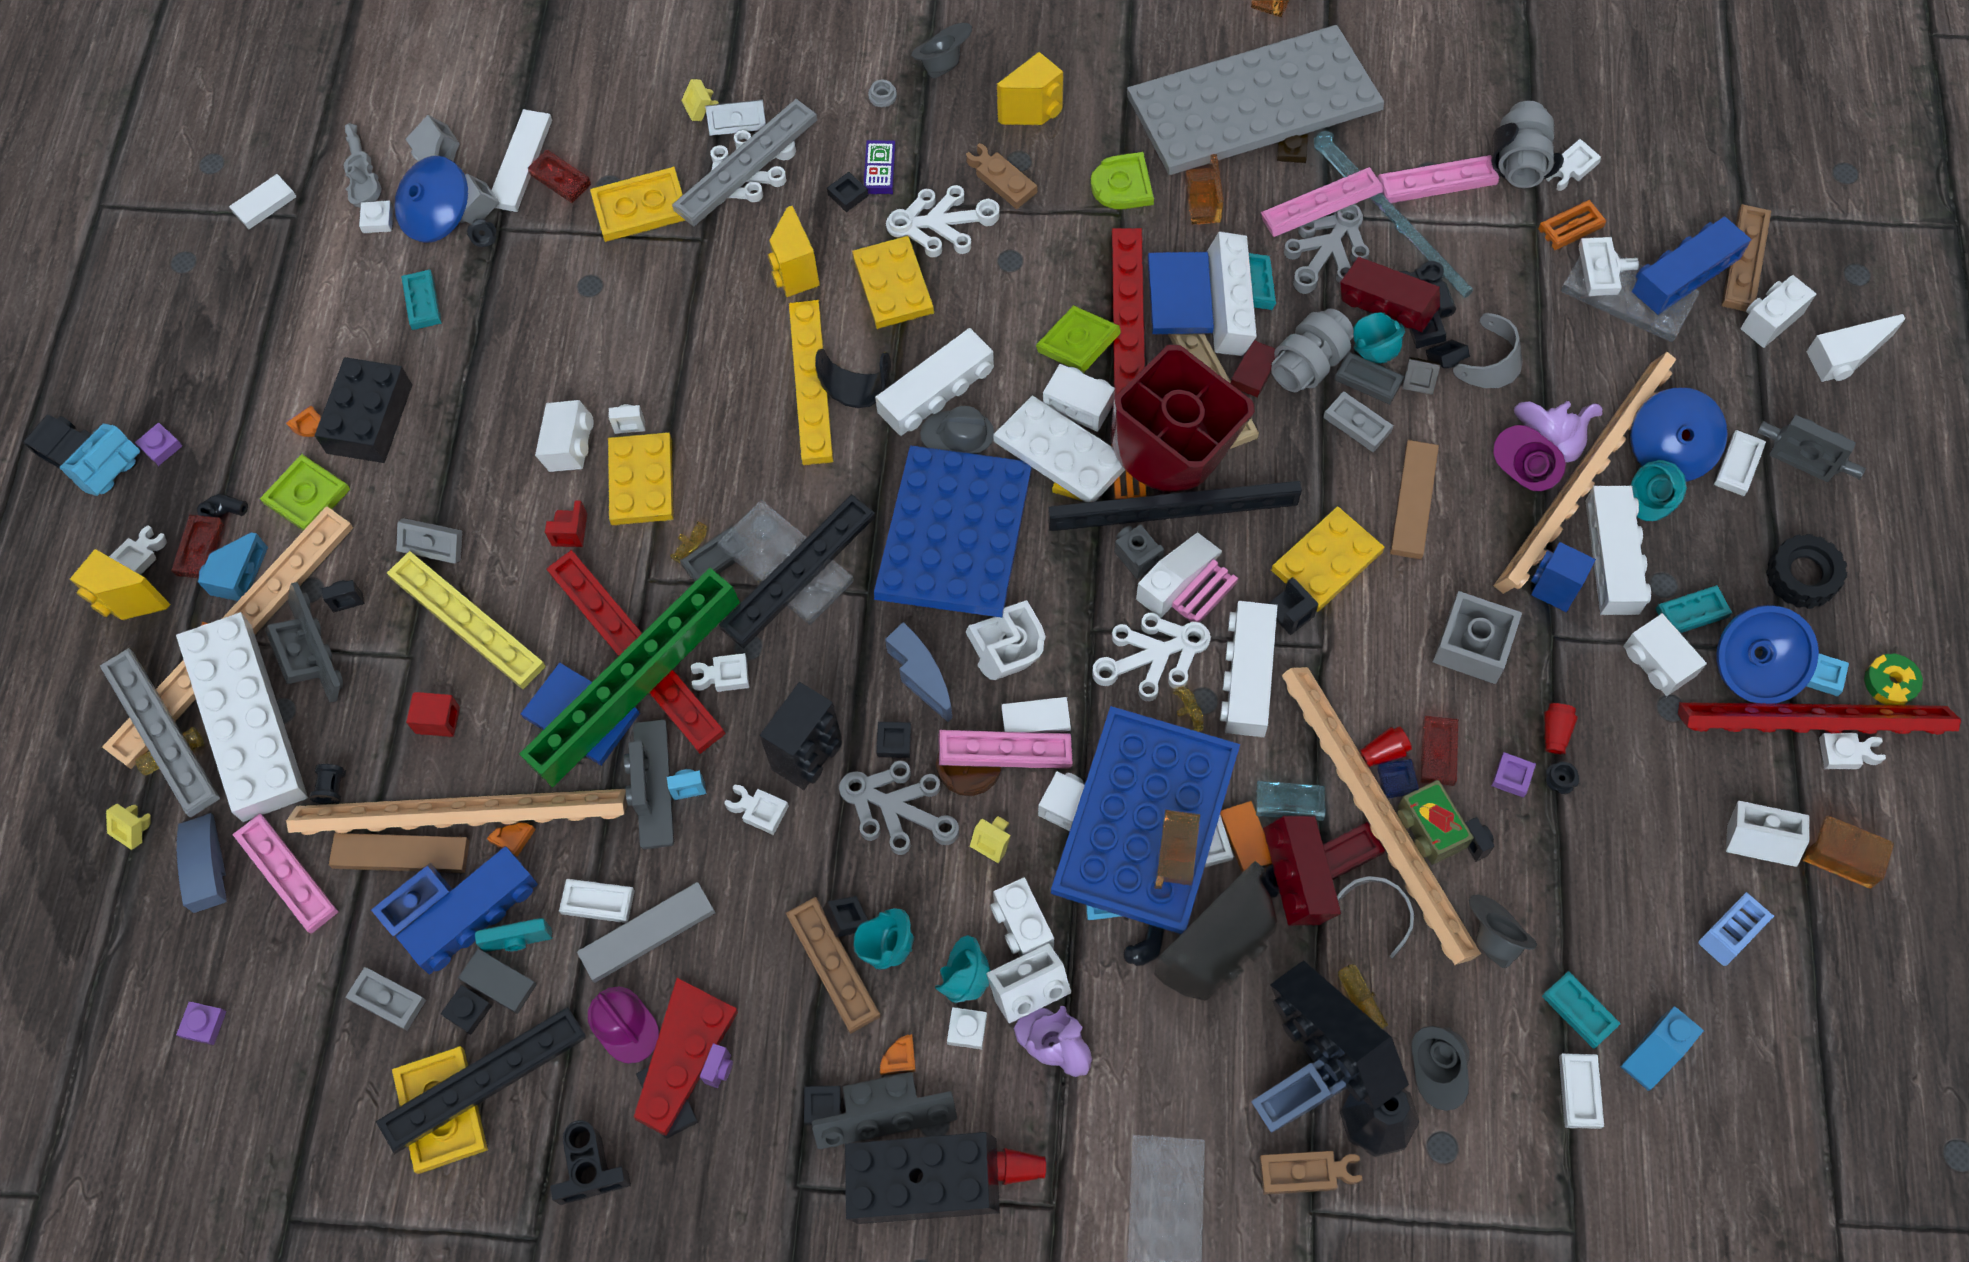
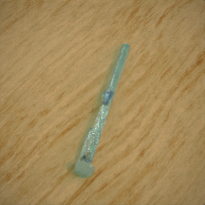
M1322 131L1317 134L1314 139L1315 149L1320 151L1343 177L1360 171L1332 142L1334 138L1333 133ZM1382 193L1370 197L1382 212L1394 222L1395 228L1404 234L1429 261H1436L1443 266V276L1464 298L1473 292V288Z

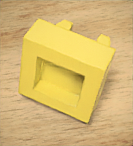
M698 79L690 80L681 100L692 121H702L706 113V105L719 104L718 101L711 100L713 91L705 89L702 81Z
M115 804L106 810L107 834L133 850L142 843V831L148 829L151 825V815L147 813L143 817L138 818V806L131 805L125 809L119 804Z
M999 816L995 818L992 824L981 819L974 829L970 847L999 863L1006 853L1011 836L1005 832L1009 822Z

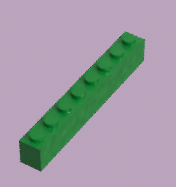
M709 568L527 745L519 755L553 788L740 603L733 586L712 568Z

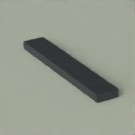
M851 494L719 624L720 629L744 649L875 519V512Z
M569 1007L375 1122L395 1155L585 1040L586 1035Z

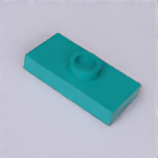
M1249 253L1254 308L1273 310L1276 305L1270 256Z
M431 270L401 276L411 329L416 330L442 324L434 277Z
M1718 585L1658 604L1655 608L1658 615L1663 613L1680 633L1729 618L1732 614Z
M543 918L475 932L476 944L484 952L500 949L518 951L526 948V944L553 939L552 929Z
M1569 971L1542 995L1552 1008L1593 1049L1621 1024Z

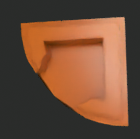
M310 406L286 422V424L294 433L300 436L315 437L314 435L321 416Z
M518 822L517 824L495 829L487 837V840L500 849L506 846L515 857H518L536 829L530 824Z
M912 1034L897 1039L888 1048L881 1060V1075L916 1072Z

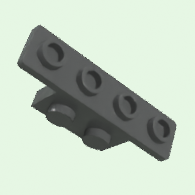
M298 582L291 583L288 603L295 619L267 625L266 634L286 684L319 678L330 703L336 702L339 690L343 688L341 673L333 668L330 647L328 644H323L320 623L317 618L312 617L310 612L308 594L306 592L302 593Z
M665 720L634 723V742H628L629 754H624V767L626 774H630L631 785L626 786V800L628 806L632 805L638 815L640 847L645 850L673 846L672 796L667 784V777L670 776L667 723Z
M908 1072L843 1086L846 1113L816 1119L811 1123L817 1148L824 1149L957 1120V1113L951 1091L917 1098L913 1073Z

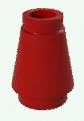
M1560 703L1549 704L1548 710L1544 712L1546 752L1560 755L1565 754L1578 720V716L1575 715V707Z
M1401 726L1395 729L1390 727L1364 748L1360 749L1359 752L1367 766L1371 767L1406 757V753L1412 750V746Z
M1007 1148L997 1151L998 1181H1001L1002 1185L1036 1180L1038 1178L1045 1179V1156Z

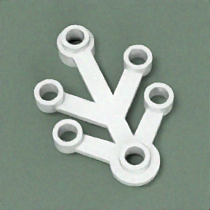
M741 130L734 135L736 149L745 143L740 142V140H748L751 137L748 131ZM793 141L774 158L779 160L791 159L796 153L795 142ZM718 145L712 148V170L729 156L726 147ZM718 154H724L722 157H716ZM776 166L772 167L768 172L758 171L746 181L750 183L745 188H738L728 198L747 199L750 202H758L763 197L762 186L759 183L780 187L786 182L785 170L782 167ZM776 175H780V176H781V177H779V178H773V177L776 176ZM753 190L758 191L757 193H754V194H751V193H750V192L753 191Z
M958 185L949 187L947 194L935 207L934 191L923 189L918 193V198L906 210L897 209L889 215L886 221V228L889 234L894 237L909 236L925 247V253L929 257H937L942 253V242L937 237L928 236L920 228H930L952 242L957 253L965 254L971 250L970 236L965 233H959L948 225L980 222L984 226H992L999 220V205L992 199H984L977 204L976 210L946 213L952 206H958L964 202L963 188ZM959 194L960 196L952 197L951 195ZM925 197L931 198L928 201L923 200ZM934 207L928 215L918 216L923 209ZM960 242H966L967 244H966V245H959L958 243H960ZM931 245L938 246L935 249L929 248Z
M1147 613L1143 616L1141 628L1144 633L1153 635L1159 631L1174 639L1162 642L1132 631L1127 625L1119 624L1112 631V641L1117 646L1131 644L1144 649V651L1118 661L1109 657H1102L1093 665L1092 676L1094 681L1101 686H1110L1116 682L1118 675L1152 662L1146 679L1139 685L1138 694L1144 701H1153L1158 695V683L1169 655L1182 650L1177 667L1169 672L1168 683L1173 689H1183L1188 682L1187 672L1194 655L1203 652L1209 646L1210 632L1199 622H1190L1180 626L1160 619L1155 613ZM1153 620L1157 625L1155 627H1148L1145 622ZM1118 632H1125L1127 637L1120 639L1116 634ZM1190 636H1197L1200 641L1194 643L1190 642L1188 638ZM1108 671L1111 673V676L1109 678H1102L1100 672ZM1174 675H1181L1184 680L1176 682L1172 677ZM1147 686L1152 687L1154 692L1146 694L1143 688Z

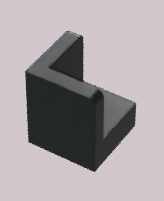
M1294 577L1287 581L1285 591L1268 603L1277 605L1276 621L1290 635L1313 619L1318 607V602Z

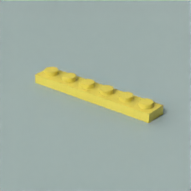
M409 551L387 572L388 576L520 688L524 689L546 667L542 660L412 552Z

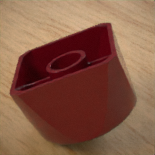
M1167 345L1114 397L1111 428L1112 447L1122 467L1141 483L1163 491L1189 490L1203 483L1219 465L1255 413L1254 404L1250 398L1181 345Z

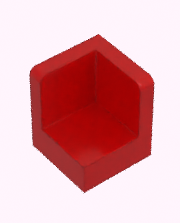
M574 501L573 511L557 510L554 521H546L545 534L551 546L583 547L587 512L582 501Z
M414 692L406 723L416 734L454 737L460 706L452 695Z

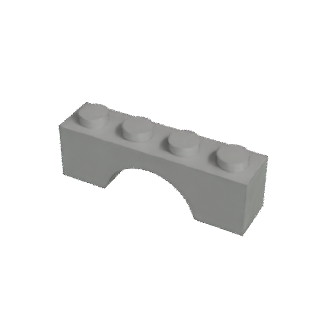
M427 115L406 138V141L412 148L411 154L417 161L430 156H442L454 162L456 151L460 145L448 125L430 115ZM465 174L468 185V200L460 222L473 224V221L476 219H485L500 202L486 182Z

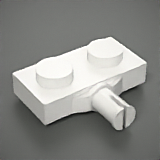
M1612 237L1581 238L1578 246L1588 296L1618 295L1622 288L1619 277L1620 271H1637L1639 266L1638 258L1620 259L1614 250Z

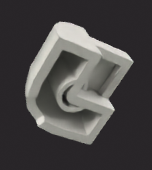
M1027 600L1005 607L1003 618L992 617L969 625L966 630L969 640L980 657L978 667L991 680H997L1020 672L1036 662L1043 652L1044 640L1046 638L1043 627Z

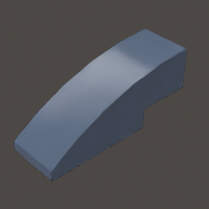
M903 622L885 639L887 652L902 665L899 668L901 681L942 718L949 722L952 719L951 703L940 669L919 637Z
M212 813L178 824L177 867L183 906L193 913L227 902L222 876H225L226 873Z
M1319 1059L1303 1067L1251 1102L1270 1132L1273 1133L1329 1100L1347 1087L1346 1083L1341 1079L1339 1081L1334 1080L1326 1070L1324 1063Z

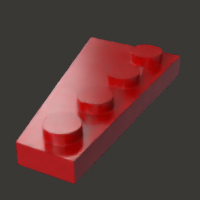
M676 978L634 1114L636 1121L667 1136L685 1101L689 1098L700 1079V1074L713 1043L720 1045L738 1014L737 1008Z

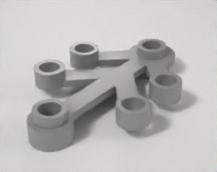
M1350 205L1336 211L1334 215L1321 217L1300 226L1298 233L1306 239H1289L1285 243L1284 255L1289 259H1297L1301 256L1302 252L1319 249L1309 266L1300 267L1295 272L1293 285L1298 292L1307 294L1315 290L1319 278L1318 273L1331 254L1338 269L1336 281L1340 284L1344 278L1341 274L1347 273L1351 268L1341 241L1345 233H1347L1352 245L1351 261L1354 263L1358 257L1368 259L1369 248L1364 245L1358 229L1362 225L1363 214L1357 205ZM1308 226V227H1311L1312 229H1311V230H1306V229H1304L1303 227ZM1334 227L1330 234L1313 237L1316 230ZM1290 247H1295V248L1298 249V250H1297V251H1292V250H1290L1289 248H1290ZM1356 252H1361V253H1363L1364 255H1363V256H1359V255L1356 254Z
M896 761L889 770L867 776L862 772H850L840 781V795L844 801L855 805L861 822L860 833L865 840L873 841L879 837L881 832L878 821L871 816L868 802L881 808L891 837L890 847L895 854H905L911 846L909 836L902 830L898 815L932 830L935 841L941 845H950L958 839L959 825L953 817L944 815L938 818L905 803L923 796L933 797L939 793L940 781L933 774L923 776L920 783L887 794L876 790V788L894 781L896 783H905L909 780L911 776L910 767L905 761ZM898 768L906 770L903 776H897L894 772ZM928 781L936 783V787L932 790L926 789L924 785ZM853 783H860L862 785L858 791L850 790V786ZM947 823L952 828L949 832H941L939 827ZM868 825L876 827V831L872 834L865 833L864 829ZM897 839H904L906 845L902 848H897L894 846V842Z

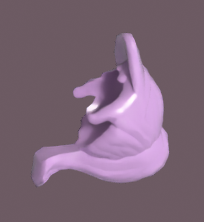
M1528 401L1516 405L1514 413L1524 426L1538 431L1557 446L1563 453L1565 462H1572L1578 459L1584 451L1588 440L1587 427L1590 419L1595 416H1601L1603 409L1599 404L1594 403L1582 407L1577 415L1567 413V409L1571 406L1569 401L1556 408H1550L1548 411Z
M1060 1006L1057 1013H1053L1047 1008H1040L1018 1019L1013 1028L1017 1041L1035 1059L1046 1065L1060 1066L1066 1074L1073 1077L1087 1075L1091 1068V1051L1081 1036L1083 1027L1077 1019L1067 1014L1065 1006Z

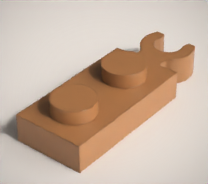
M979 143L977 145V153L980 156L976 157L970 152L966 153V161L969 166L976 168V175L1015 209H1018L1037 193V185L998 152L990 156L986 146Z
M1333 1151L1261 1155L1259 1157L1263 1195L1330 1191L1338 1188L1337 1179H1341L1344 1183L1350 1185L1357 1184L1362 1180V1175L1352 1176L1346 1170L1347 1164L1360 1161V1157L1355 1154L1346 1155L1341 1161L1335 1162Z

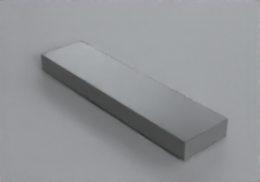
M696 882L578 950L577 953L591 980L596 983L715 914V911L701 886Z

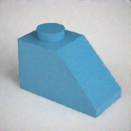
M251 532L210 553L206 563L199 571L198 583L211 596L238 601L252 587L268 549L267 545L257 533Z
M1674 1006L1661 1016L1620 1067L1650 1091L1685 1055L1704 1030Z

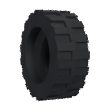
M1799 534L1785 540L1768 561V569L1766 570V576L1769 578L1768 584L1773 588L1776 596L1781 597L1785 603L1793 604L1797 608L1806 607L1807 609H1813L1815 606L1820 607L1827 601L1829 602L1844 585V580L1847 578L1848 573L1846 572L1847 563L1843 559V554L1835 548L1832 542L1829 543L1824 540L1825 538L1815 537L1813 534L1803 536ZM1798 558H1808L1814 561L1822 569L1821 581L1815 585H1805L1799 582L1791 573L1792 562Z

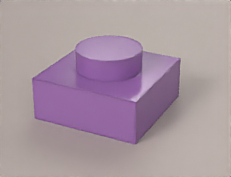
M157 423L135 442L158 466L182 447L180 442L160 423Z
M1503 752L1491 786L1524 798L1536 764Z
M189 1002L176 1035L183 1039L214 1045L226 1011L217 1007Z
M713 1043L700 1074V1078L705 1084L718 1088L721 1080H727L733 1065V1061L730 1060L731 1054L727 1048Z

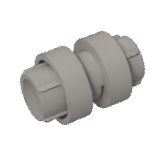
M1522 101L1515 104L1510 109V112L1501 120L1500 127L1508 123H1515L1518 125L1519 131L1514 141L1499 151V169L1511 185L1518 188H1531L1540 184L1544 176L1553 168L1554 119L1542 104L1535 101Z
M1331 308L1321 312L1310 313L1296 327L1295 334H1290L1275 349V360L1271 364V371L1275 380L1283 388L1291 392H1298L1305 388H1315L1328 375L1330 367L1336 366L1351 349L1350 340L1353 338L1354 330L1349 319L1340 311Z

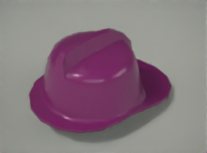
M1515 425L1506 428L1498 435L1494 443L1493 453L1496 463L1518 483L1532 491H1544L1553 488L1560 482L1565 473L1566 462L1563 453L1538 431L1528 426Z
M620 986L611 987L600 992L592 1000L588 1009V1024L594 1035L611 1056L617 1061L629 1064L639 1063L653 1053L659 1036V1027L652 1014L635 993L628 988Z

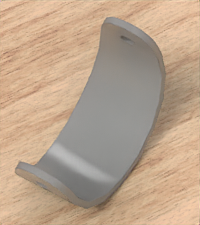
M1485 313L1480 318L1481 325L1509 341L1514 349L1505 359L1497 364L1485 367L1457 364L1453 368V373L1458 379L1474 386L1501 388L1512 383L1521 372L1523 361L1517 327L1509 319L1500 315Z
M1367 876L1356 879L1337 895L1338 903L1356 886L1369 882L1386 883L1396 888L1406 899L1410 910V927L1404 939L1389 956L1393 959L1405 945L1413 931L1415 914L1411 901L1398 885L1385 878Z

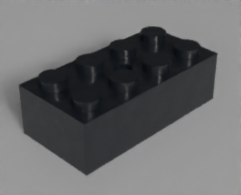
M1304 960L1270 984L1276 998L1273 1000V1004L1285 1020L1282 1026L1286 1034L1294 1042L1297 1040L1302 1042L1304 1049L1314 1061L1320 1059L1334 1080L1339 1081L1341 1079L1344 1081L1347 1089L1358 1102L1364 1100L1370 1107L1376 1110L1409 1085L1392 1037Z
M987 1132L845 1144L846 1219L857 1224L999 1214L997 1138ZM923 1172L922 1180L917 1183L919 1175Z

